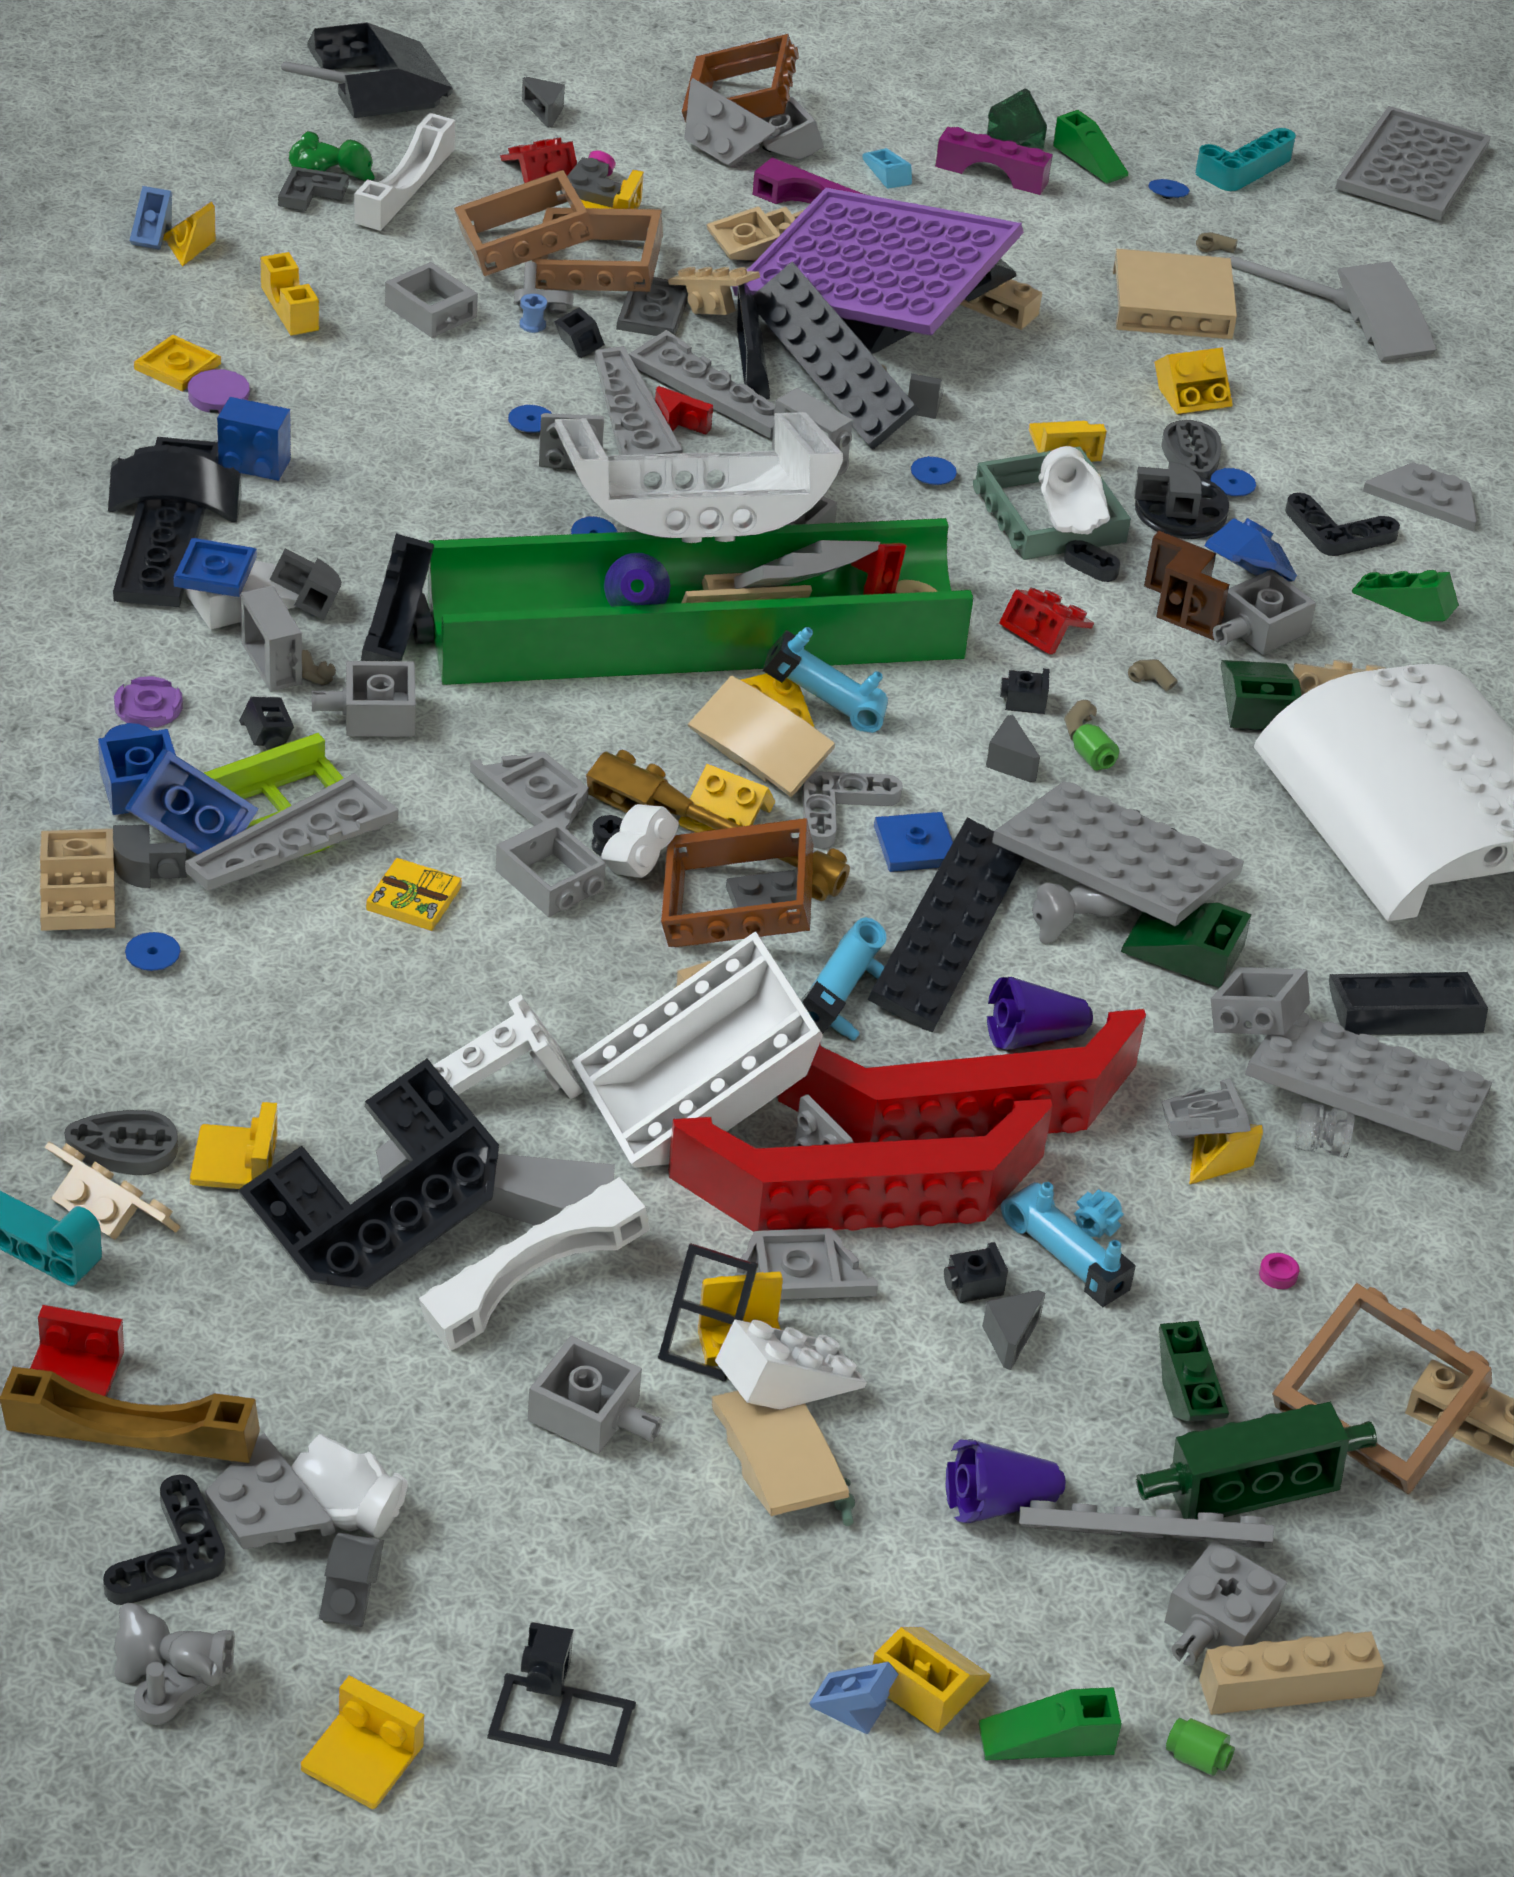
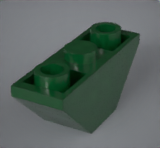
M1199 1321L1160 1324L1162 1383L1173 1417L1188 1422L1228 1418L1229 1411Z

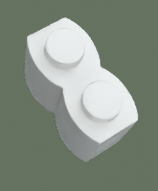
M637 804L623 818L620 831L614 834L606 843L601 859L617 875L642 878L656 865L660 850L665 848L674 838L679 822L665 807Z

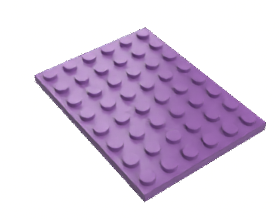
M825 188L749 267L747 271H759L760 278L749 281L746 285L749 287L752 295H754L793 261L840 317L932 336L1024 232L1022 223ZM732 286L734 296H737L738 286Z

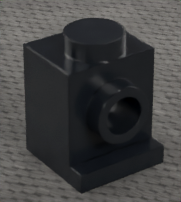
M580 307L554 321L561 340L575 352L578 358H583L605 345L596 321Z
M1043 668L1042 673L1009 670L1008 678L1002 677L1000 686V697L1006 698L1005 710L1045 714L1049 693L1050 669Z
M250 697L239 719L241 726H246L253 745L265 746L267 750L286 744L294 729V725L281 697Z
M995 1242L988 1243L986 1249L950 1255L948 1267L944 1268V1280L948 1290H954L959 1303L1004 1295L1008 1268Z
M535 1622L530 1623L528 1646L526 1645L521 1661V1672L528 1673L526 1677V1691L561 1697L571 1663L574 1629Z

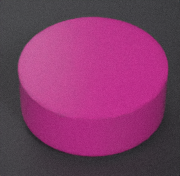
M596 150L590 152L588 158H594L599 162L609 164L607 176H610L616 166L614 158L603 151Z
M1270 1253L1262 1259L1259 1276L1266 1285L1275 1289H1288L1297 1282L1299 1265L1291 1256L1284 1253Z

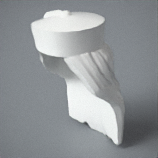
M1064 446L1051 451L1043 460L1041 473L1038 476L1039 482L1042 484L1041 491L1048 507L1050 520L1054 528L1062 533L1073 532L1088 535L1092 533L1093 529L1100 527L1101 524H1106L1110 519L1101 476L1085 461L1083 454L1078 449Z
M319 1434L308 1446V1452L300 1453L291 1466L330 1516L335 1526L348 1531L360 1529L376 1539L384 1535L395 1517L399 1515V1509L404 1503L408 1488V1482L399 1473H394L392 1477L389 1476L372 1453H354L343 1444L329 1439L323 1434Z

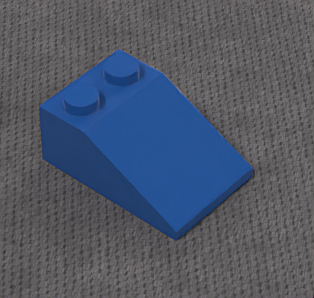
M163 749L124 809L177 843H186V848L198 855L244 831L259 808L169 750Z

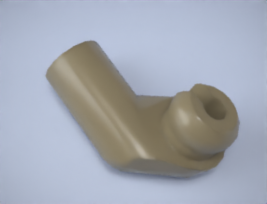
M1213 232L1202 233L1196 240L1197 248L1206 253L1216 250L1234 253L1238 243V239Z
M302 650V678L320 685L332 682L333 676L336 674L334 665L330 663L327 666V662L323 661L319 666H316L311 653L308 650Z
M1157 659L1136 661L1128 669V676L1133 682L1138 683L1142 679L1145 681L1155 680L1165 692L1173 688L1178 682L1171 672Z
M1089 700L1077 701L1064 718L1072 741L1075 731L1083 725V720L1091 721L1090 714L1093 716L1097 714V708Z

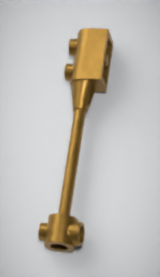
M619 750L616 755L607 751L602 753L586 774L587 787H589L588 795L626 813L637 804L662 806L671 814L690 817L716 830L742 827L695 805L692 800L668 783V780L665 779L666 774L661 767L656 764H649L646 769L635 765V757L626 750ZM831 848L827 854L818 850L813 853L812 898L824 901L828 895L836 897L843 889L849 876L850 866L846 864L847 857L841 851ZM798 856L777 858L798 868Z

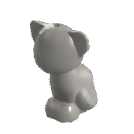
M1047 882L1042 884L1037 890V898L1033 903L1032 913L1035 922L1040 927V942L1048 944L1054 942L1061 932L1070 926L1074 913H1089L1097 917H1117L1128 912L1131 906L1082 883L1069 892L1059 884Z
M126 1603L120 1607V1628L115 1639V1653L117 1656L115 1677L119 1682L129 1684L138 1681L146 1675V1668L152 1662H159L164 1665L168 1661L181 1674L193 1676L194 1679L210 1687L219 1684L226 1674H230L234 1661V1631L222 1630L215 1634L202 1631H177L170 1634L166 1622L160 1617L148 1613L142 1606L135 1603Z

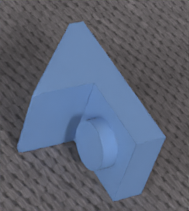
M142 186L129 241L135 246L160 250L165 230H171L172 192L170 190Z
M889 1662L828 1673L809 1705L821 1713L868 1734L886 1706L885 1700L889 1696V1689L899 1674Z

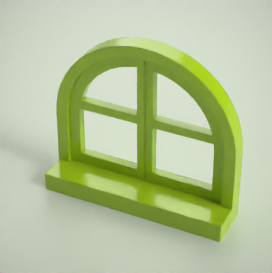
M319 733L204 772V774L243 799L263 793L277 809L278 812L251 821L246 829L292 806L277 787L311 775H315L325 787L344 779L325 757V740ZM330 846L325 847V848L320 849V850H317V851H315V852L306 854V855H304V856H307V855H311V854L320 852V851H322V850H325V849L329 848Z

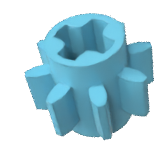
M1098 1189L1093 1195L1087 1192L1076 1202L1080 1207L1074 1213L1077 1225L1089 1236L1100 1238L1105 1233L1111 1237L1121 1227L1118 1220L1124 1214L1121 1212L1122 1207L1119 1200L1113 1194L1102 1192Z

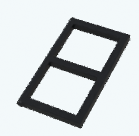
M690 1243L658 1359L718 1378L721 1381H726L727 1376L722 1369L670 1353V1347L681 1308L728 1324H733L735 1319L743 1321L758 1263L749 1262ZM696 1255L747 1271L735 1315L684 1299Z
M510 1673L505 1674L504 1684L487 1739L617 1767L631 1714L636 1707L635 1701L564 1686L562 1691L564 1696L550 1741L499 1730L513 1684L527 1687L526 1677ZM573 1697L623 1708L610 1754L559 1743Z

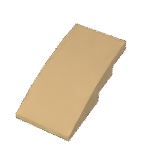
M758 206L706 225L707 230L729 259L756 261L804 210L791 214L787 207H783L765 214Z
M732 675L688 723L690 729L739 766L744 765L764 782L769 780L789 797H792L835 748V743L809 723L759 690Z
M113 829L41 831V931L115 928Z
M738 1390L712 1396V1409L726 1428L727 1442L741 1462L742 1476L770 1516L849 1497V1489L819 1426L805 1404L779 1410L747 1403Z

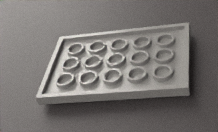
M1388 106L1337 179L1335 189L1441 221L1488 148L1491 136Z
M1065 781L996 829L992 841L996 845L1174 926L1241 873L1244 863L1243 860L1232 856L1226 850L1211 847L1202 843L1197 837L1184 835L1171 829L1165 823L1155 822L1142 816L1136 810L1121 807L1112 803L1107 797L1094 795L1083 790L1075 783Z
M1305 1012L1299 1016L1285 1035H1266L1250 1059L1245 1073L1246 1076L1456 1151H1460L1492 1085L1491 1081L1485 1080L1482 1075L1476 1072L1459 1071L1449 1067L1442 1060L1425 1059L1414 1055L1408 1048L1388 1046L1380 1043L1377 1038L1371 1035H1357L1344 1030L1337 1023H1323L1312 1019Z

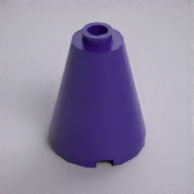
M630 553L620 557L610 566L604 582L605 595L611 607L666 604L670 594V578L663 564L653 556L644 553ZM639 579L643 581L644 588L641 592H634L631 589L633 580Z
M1015 977L999 978L993 985L989 995L988 1004H994L993 1016H987V1027L990 1039L997 1048L1011 1050L1085 1034L1093 1022V1011L1088 1006L1086 1000Z
M960 1439L956 1442L951 1450L958 1451L955 1462H947L945 1481L947 1502L950 1509L958 1507L960 1516L954 1517L958 1522L973 1523L1019 1512L1020 1507H1030L1032 1500L1056 1502L1065 1490V1475L1059 1469L1057 1463L973 1439Z

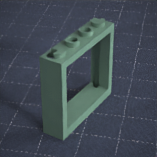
M1074 447L1083 454L1085 461L1096 470L1081 447ZM1051 451L978 463L976 479L973 480L974 491L976 494L981 495L985 501L987 511L993 513L997 519L999 529L1005 531L1010 539L1011 547L1017 549L1023 560L1065 553L1066 545L1073 540H1083L1096 547L1127 543L1131 518L1102 477L1103 490L1110 519L1106 524H1101L1100 527L1093 529L1092 533L1088 535L1073 532L1062 533L1054 527L1030 531L1002 488L1039 482L1038 476L1041 473L1043 460Z

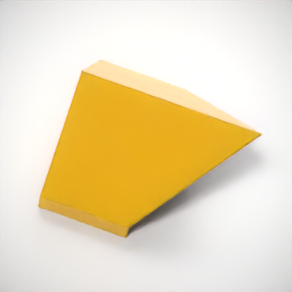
M212 202L164 234L163 240L166 241L182 267L216 241L215 206Z
M1250 1124L1251 1131L1199 1134L1194 1136L1189 1185L1253 1166L1263 1135L1262 1125Z

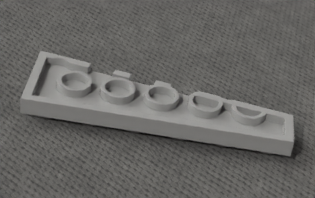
M665 330L629 353L638 370L692 398L713 404V409L768 438L773 437L776 405L755 393L747 385L733 382L730 373L724 369L718 371L713 368L710 359L704 355L698 357L691 352L692 347L671 332Z
M625 347L595 350V363L619 455L683 453V449Z
M353 773L185 861V870L202 887L210 891L368 831L380 830L384 825L398 820L399 809Z
M1032 1500L1030 1507H1020L1019 1524L1025 1528L1105 1535H1122V1532H1130V1536L1159 1539L1164 1538V1535H1171L1172 1539L1196 1543L1206 1541V1538H1212L1223 1545L1273 1549L1274 1525H1266V1518L1259 1516H1240V1523L1223 1522L1224 1515L1217 1513H1198V1520L1182 1519L1181 1511L1156 1510V1517L1140 1516L1139 1508L1121 1506L1114 1507V1514L1097 1512V1505L1080 1503L1072 1504V1511L1055 1509V1502Z

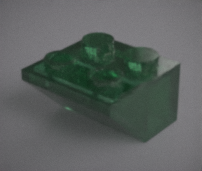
M1024 88L990 107L986 135L1001 141H1013L1017 145L1028 148L1044 149L1047 124L1028 89Z

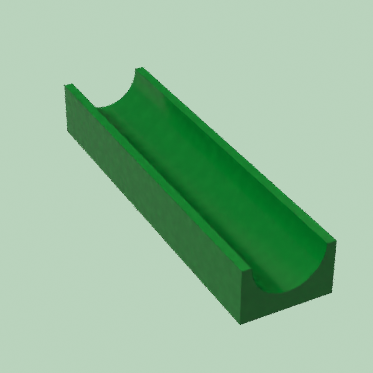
M946 518L785 525L779 529L761 534L735 536V540L730 542L715 541V537H702L701 542L686 543L682 542V538L659 537L638 531L429 540V543H433L435 546L428 569L427 602L434 625V642L442 685L763 669L769 649L787 630L796 636L805 627H809L813 631V635L809 638V642L805 645L804 649L830 666L965 659L973 595L971 590L951 591L947 559L949 525ZM821 540L880 542V544L903 543L907 546L898 582L901 580L919 581L937 590V592L863 595L868 573L851 566V563L807 580L783 585H811L812 592L808 598L682 603L686 591L704 590L702 581L705 575L746 573ZM630 553H644L656 558L663 564L670 578V594L666 604L611 607L604 590L605 577L610 566L620 557ZM639 579L633 580L631 589L634 592H641L644 588L643 581Z

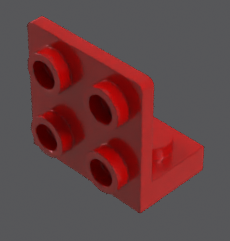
M561 137L539 140L528 145L508 148V154L500 155L501 161L519 159L524 183L562 170L568 176L577 165L573 141L562 142Z
M1030 587L1028 591L1015 589L999 624L1044 652L1054 654L1068 626L1092 629L1094 622L1086 618L1087 612L1071 604L1068 607L1061 603L1062 597L1050 590H1045L1043 593L1038 589Z
M42 1305L38 1315L40 1345L30 1369L54 1372L75 1385L107 1397L124 1354L123 1319Z

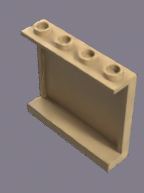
M1116 248L1113 274H1116L1118 297L1116 330L1233 339L1237 312L1231 258Z

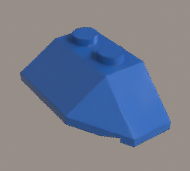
M1233 518L1210 537L1204 545L1256 576L1272 569L1288 582L1294 581L1297 577L1281 545L1271 539L1274 533L1246 518L1244 523Z

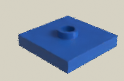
M191 538L174 575V587L240 597L256 561L257 548Z
M942 812L875 817L874 828L889 872L939 868L953 843Z

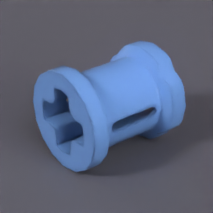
M539 294L523 296L520 302V306L523 309L520 327L530 333L543 331L546 328V321L543 319L544 310L547 308V299Z

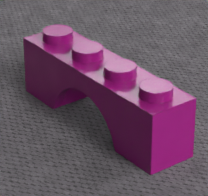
M947 126L938 140L935 167L962 174L968 166L974 163H992L1000 167L1009 176L1013 188L1041 195L1049 182L1053 154L1046 153L1039 148L1020 146L1013 141H1001L991 138L986 134H975L965 131L960 127Z
M773 157L754 171L752 195L774 204L787 201H800L811 204L825 188L859 194L863 193Z

